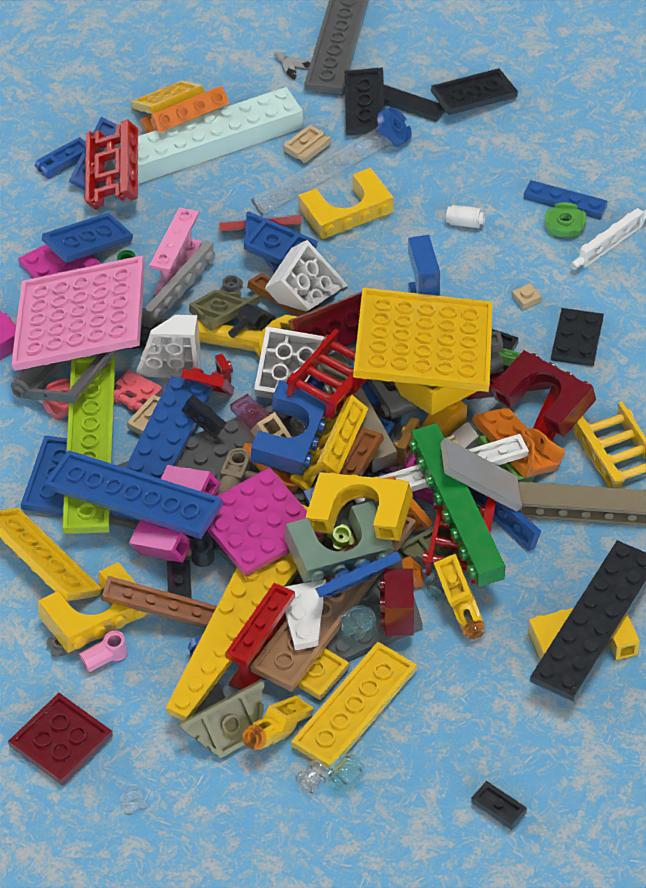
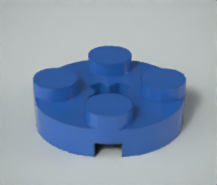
M386 107L379 112L377 131L381 136H385L396 147L401 146L411 138L410 125L406 126L404 121L407 119L398 109L394 107L387 109Z

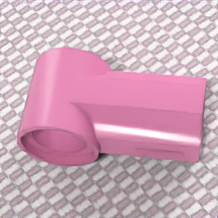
M111 631L105 635L102 642L79 653V656L86 670L91 672L110 661H122L128 655V648L124 635L119 631Z

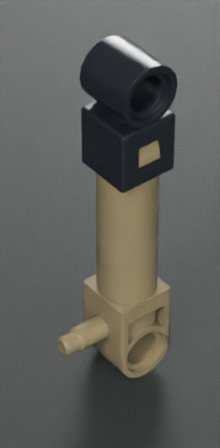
M236 448L228 453L220 472L221 485L215 496L258 474L251 471L250 455L247 450ZM206 530L201 539L193 537L190 541L191 559L198 567H206L212 564L215 557L214 550L217 551L219 549V544Z

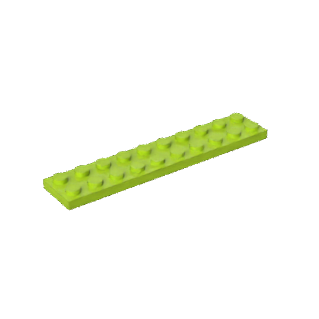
M112 356V360L101 370L77 402L69 403L67 451L70 450L111 464L115 356ZM96 357L71 359L70 389ZM64 495L63 534L109 532L110 510Z

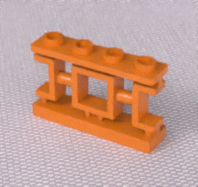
M219 86L139 119L145 134L155 130L160 133L228 105L229 101L223 86Z

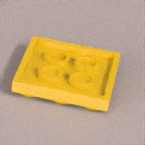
M181 80L132 100L130 103L132 109L153 114L202 94L204 89L200 84Z

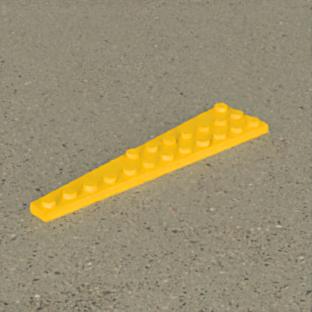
M321 535L317 539L321 543L324 537ZM291 552L246 577L236 568L166 706V713L182 721L193 716L233 662L226 659L225 652L274 582L287 587L299 573Z

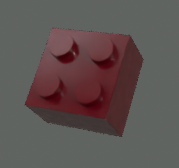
M413 568L384 569L385 578H380V626H385V636L414 635Z

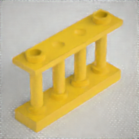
M353 395L347 397L338 416L333 419L325 418V431L323 435L319 434L318 436L320 441L317 451H312L311 453L313 459L310 468H305L303 476L292 473L290 480L305 491L311 488L316 475L325 470L327 473L334 472L339 474L368 408Z
M622 401L618 403L617 415L592 424L587 423L582 416L573 426L574 435L608 488H622L626 479L646 473V463L624 471L617 470L614 465L638 455H642L646 461V436L634 420L632 411L627 409ZM619 423L626 430L604 439L597 438L594 434L596 431ZM631 439L636 446L614 455L607 454L604 450L605 447Z

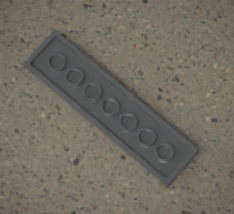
M329 0L304 83V90L343 94L345 88L344 71L350 70L369 0Z

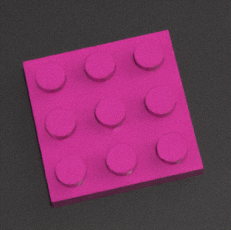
M46 244L18 258L19 265L32 279L101 264L93 254L65 263Z

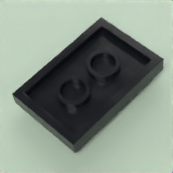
M561 308L551 360L594 366L604 314Z

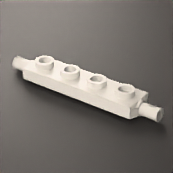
M637 208L633 212L626 214L619 222L612 224L609 229L598 234L588 244H584L580 249L578 258L570 263L571 268L576 270L581 265L586 268L640 229L644 221H646V209L642 211Z

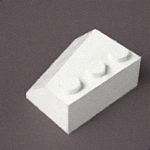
M306 240L290 249L265 289L278 303L308 311L348 284Z
M174 315L152 329L136 374L142 377L170 378L175 376L181 378L183 369L191 370V367L200 369L202 358L197 315Z
M266 327L254 388L255 396L272 399L279 380L287 382L289 375L295 373L321 345L324 336Z

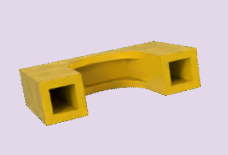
M371 168L352 174L353 190L362 200L353 207L337 208L328 204L317 188L298 195L300 212L321 240L394 212L393 196Z
M320 472L305 518L309 519L314 532L332 533L338 513L346 503L357 498H369L379 503L373 523L377 539L400 541L413 496L409 481L402 479L391 480L380 477L372 478L358 475H342L334 472Z
M119 562L99 571V586L102 588V591H104L108 576L136 583ZM59 591L38 600V616L67 653L81 649L86 644L103 638L108 632L121 629L126 624L149 614L113 603L103 613L96 615L82 614L75 611Z
M573 608L561 609L555 613L538 615L529 619L528 634L539 660L547 651ZM628 615L609 644L615 660L635 656L639 652L640 640Z

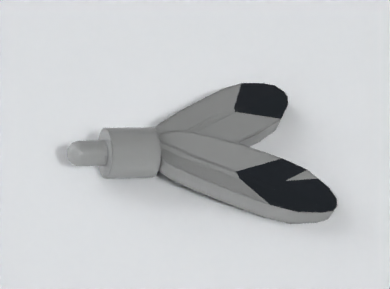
M281 52L274 53L277 56L276 58L282 62L286 76L292 81H295L297 78L295 68L309 69V61L287 58Z

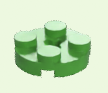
M562 202L555 204V208L551 210L549 208L545 213V226L548 229V234L553 237H579L586 226V213L584 211L582 213L578 206L573 203Z

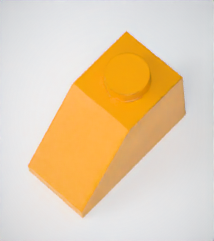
M460 400L433 415L429 414L420 428L437 423L445 438L466 423L467 405Z

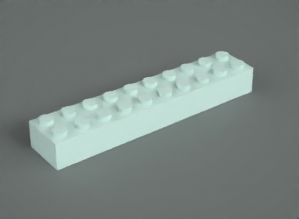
M285 87L206 113L160 133L155 130L138 136V184L303 129V110L288 88ZM121 143L114 145V148H121ZM116 159L106 161L110 171L116 169Z

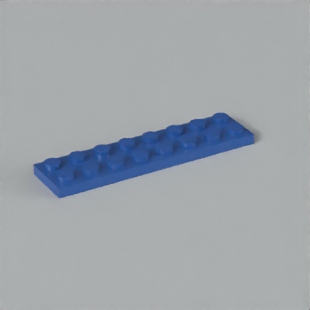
M171 376L125 468L161 479L167 465L177 466L196 427V423L181 410L192 395H195L206 405L212 394V387L190 380L188 382L183 378ZM110 510V514L140 521V519Z
M70 450L66 452L45 482L48 490L199 539L202 538L224 504L220 497Z

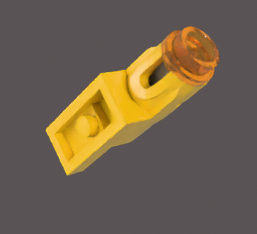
M453 554L435 562L434 565L448 602L453 608L463 634L470 640L483 636L485 634V623L456 554Z
M297 695L268 706L264 718L255 721L253 725L248 726L243 732L242 740L244 745L253 750H261L291 736L298 721L312 716L314 707Z

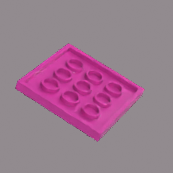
M271 468L217 495V497L222 498L224 504L207 531L245 577L290 553L283 536L286 524L306 519L307 510ZM315 532L316 537L321 536L323 532Z

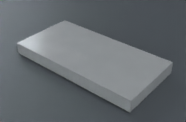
M447 438L441 442L444 473L514 511H519L522 508L516 475Z

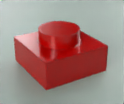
M223 353L215 355L217 373L224 375V378L229 379V383H231L233 367L230 360L226 361Z

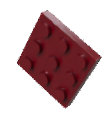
M58 692L8 740V744L12 749L63 786L113 736V733L107 726Z

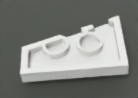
M326 579L286 587L295 591V598L285 611L295 651L319 645L324 597H319L315 588L326 584Z

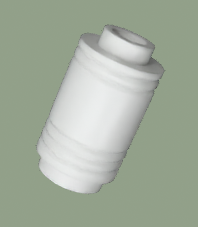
M452 205V207L449 206L447 209L446 222L454 226L480 228V225H484L485 212H482V208Z

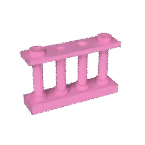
M179 207L150 263V268L160 270L161 280L153 297L160 292L202 246V241L192 239L191 230L199 216L198 211Z

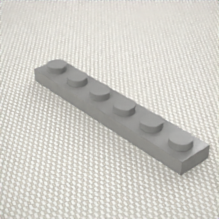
M206 240L145 307L147 314L144 316V326L152 328L157 321L159 322L166 311L172 308L175 301L182 297L184 291L189 286H192L194 280L199 275H202L204 269L214 261L213 242Z

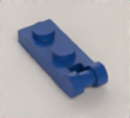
M78 137L38 159L35 162V168L42 171V174L47 179H51L56 172L80 159L85 149V141Z

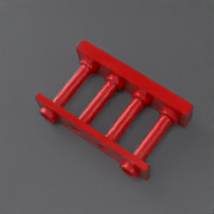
M337 329L323 338L321 345L295 373L289 375L286 382L288 385L286 395L291 396L299 388L325 402V416L333 419L339 413L346 398L354 395L367 381V379L353 377L354 367L351 369L327 356L334 350L355 362L356 352L337 342L339 334ZM320 363H323L346 375L348 378L340 382L316 368ZM310 375L333 387L336 391L334 394H327L305 382V380Z
M487 496L486 505L481 504V507H477L489 532H491L496 501ZM435 503L433 510H437L429 552L424 551L422 565H426L425 575L430 576L432 564L434 565L435 562L446 558L434 555L436 546L457 550L459 548L458 543H454L452 539L438 537L440 527L451 528L449 524L444 523L441 514L442 509L440 506L437 507ZM459 560L462 570L467 571V562ZM473 579L471 583L476 584L475 580Z
M274 582L225 652L226 659L239 664L238 670L228 683L229 686L242 690L261 679V676L251 672V665L286 621L285 611L294 600L295 591Z

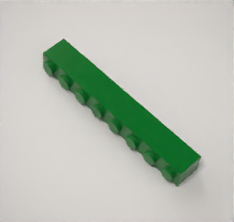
M435 423L411 430L410 450L412 454L416 453L419 470H424L427 487L429 489L432 488L435 504L442 509L443 521L445 524H449L451 528V538L454 543L457 542L459 545L458 550L461 560H466L467 571L470 579H474L478 587L504 580L506 566L468 486L444 473L441 442L445 438L438 424Z

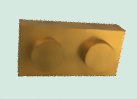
M410 417L408 424L402 427L401 439L395 442L397 463L405 465L411 453L409 447L411 430L419 428L418 418Z

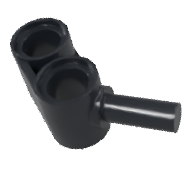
M245 304L238 314L240 322L228 331L230 337L235 338L245 328L251 327L255 330H263L276 317L258 306Z

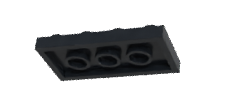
M383 67L345 70L347 136L378 133L377 126L379 124L377 117L379 112L385 109Z
M500 68L431 85L430 91L448 115L517 98L518 90Z

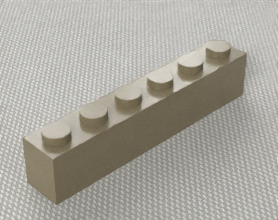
M338 352L327 355L350 367L344 356ZM323 363L317 366L318 370L340 382L348 378L346 375ZM323 383L325 393H335L336 389ZM360 387L353 396L368 408V411L356 438L362 428L382 433L384 437L383 442L368 465L372 473L396 464L397 450L363 389Z
M519 482L522 508L519 511L527 518L646 526L645 489L635 490L600 486Z

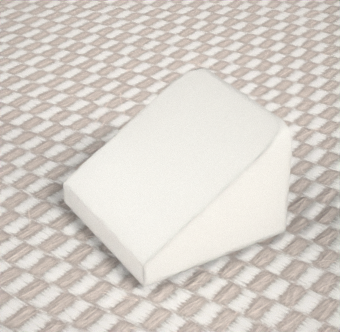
M469 422L463 424L452 434L455 436L456 441L460 442L464 448L472 449L478 447L476 442L479 436Z

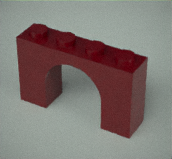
M525 350L519 354L491 386L495 400L511 409L533 387L539 385L557 387L561 392L554 403L543 414L546 428L562 437H565L596 401L594 387L589 382L581 381L571 372H564L554 363H547L537 354H531Z

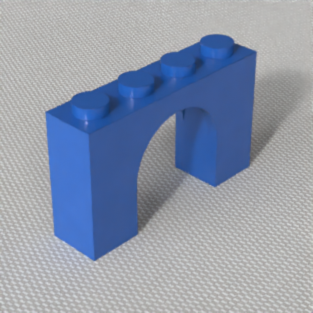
M430 235L408 238V254L415 277V282L408 283V292L440 296V269Z
M279 380L272 398V411L298 418L306 425L307 430L301 435L292 438H284L258 430L251 447L250 461L303 476L305 468L309 469L313 459L312 451H317L320 441L318 436L319 434L323 435L325 431L326 405L325 402L299 388L291 396L286 395L288 385L285 381Z

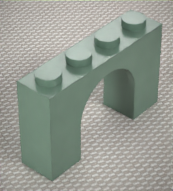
M373 501L351 507L348 520L357 537L358 545L349 551L336 552L324 547L317 539L308 518L286 524L283 536L303 583L308 581L316 582L330 575L335 576L344 570L357 568L358 564L366 560L372 563L392 554L394 549L392 541L377 539L373 523L377 508Z

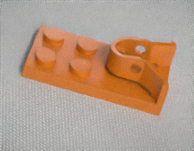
M508 407L474 414L472 422L490 442L518 434L521 435L529 450V454L527 457L509 463L523 478L558 470L565 455V449L550 441L541 431L527 428Z

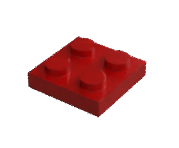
M191 367V370L183 369L181 378L185 381H196L212 387L213 391L233 395L235 387L229 383V379L224 378V375L216 372L208 375L203 373V370Z

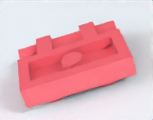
M127 370L115 383L117 390L114 393V402L118 404L123 403L127 405L128 409L135 412L153 394L160 397L163 393V387Z

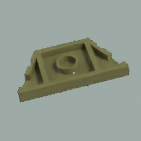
M214 290L190 303L189 312L192 315H197V319L212 331L238 316L239 311L245 304L254 306L259 304L260 295L254 294L251 298L241 297V292Z
M440 527L438 537L452 539L450 529ZM433 528L405 541L399 548L400 553L407 557L410 556L422 564L424 551L429 552ZM440 546L435 547L434 555L449 557L456 554L458 560H461L459 550ZM432 564L431 569L437 571L435 565Z
M259 680L178 723L179 727L219 758L248 744L245 737L247 729L255 721L262 719L264 714V704H262L263 681Z

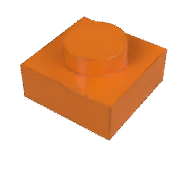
M410 556L402 559L403 569L413 568L414 587L418 589L425 586L422 566Z

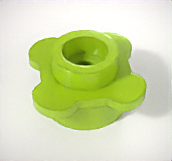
M345 524L337 526L333 529L332 533H327V536L333 541V548L336 550L354 543V537L351 536V531Z

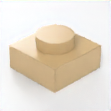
M531 283L512 291V297L523 310L541 303L542 296Z

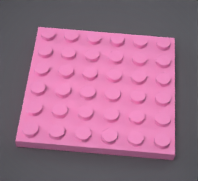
M143 255L22 281L11 364L14 371L139 346L145 272Z

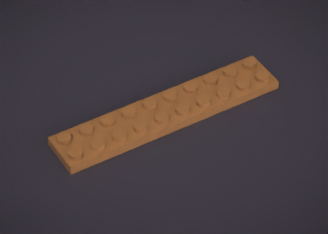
M408 516L406 517L400 541L391 540L394 545L392 553L399 550L416 527V520ZM354 532L351 534L354 537V543L343 546L338 552L349 551L358 545ZM381 573L332 597H324L319 645L316 647L295 651L286 619L251 665V672L293 692L346 621V615L348 618L349 614L352 613ZM330 575L324 577L323 579H326V583H328L331 579L335 578V576Z

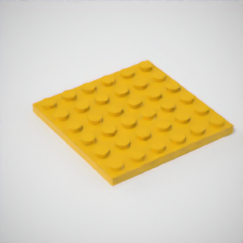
M363 288L353 377L489 392L493 302Z

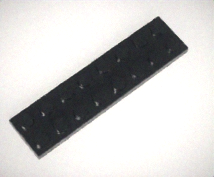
M618 540L615 542L531 674V683L572 702L575 701L646 586V552Z

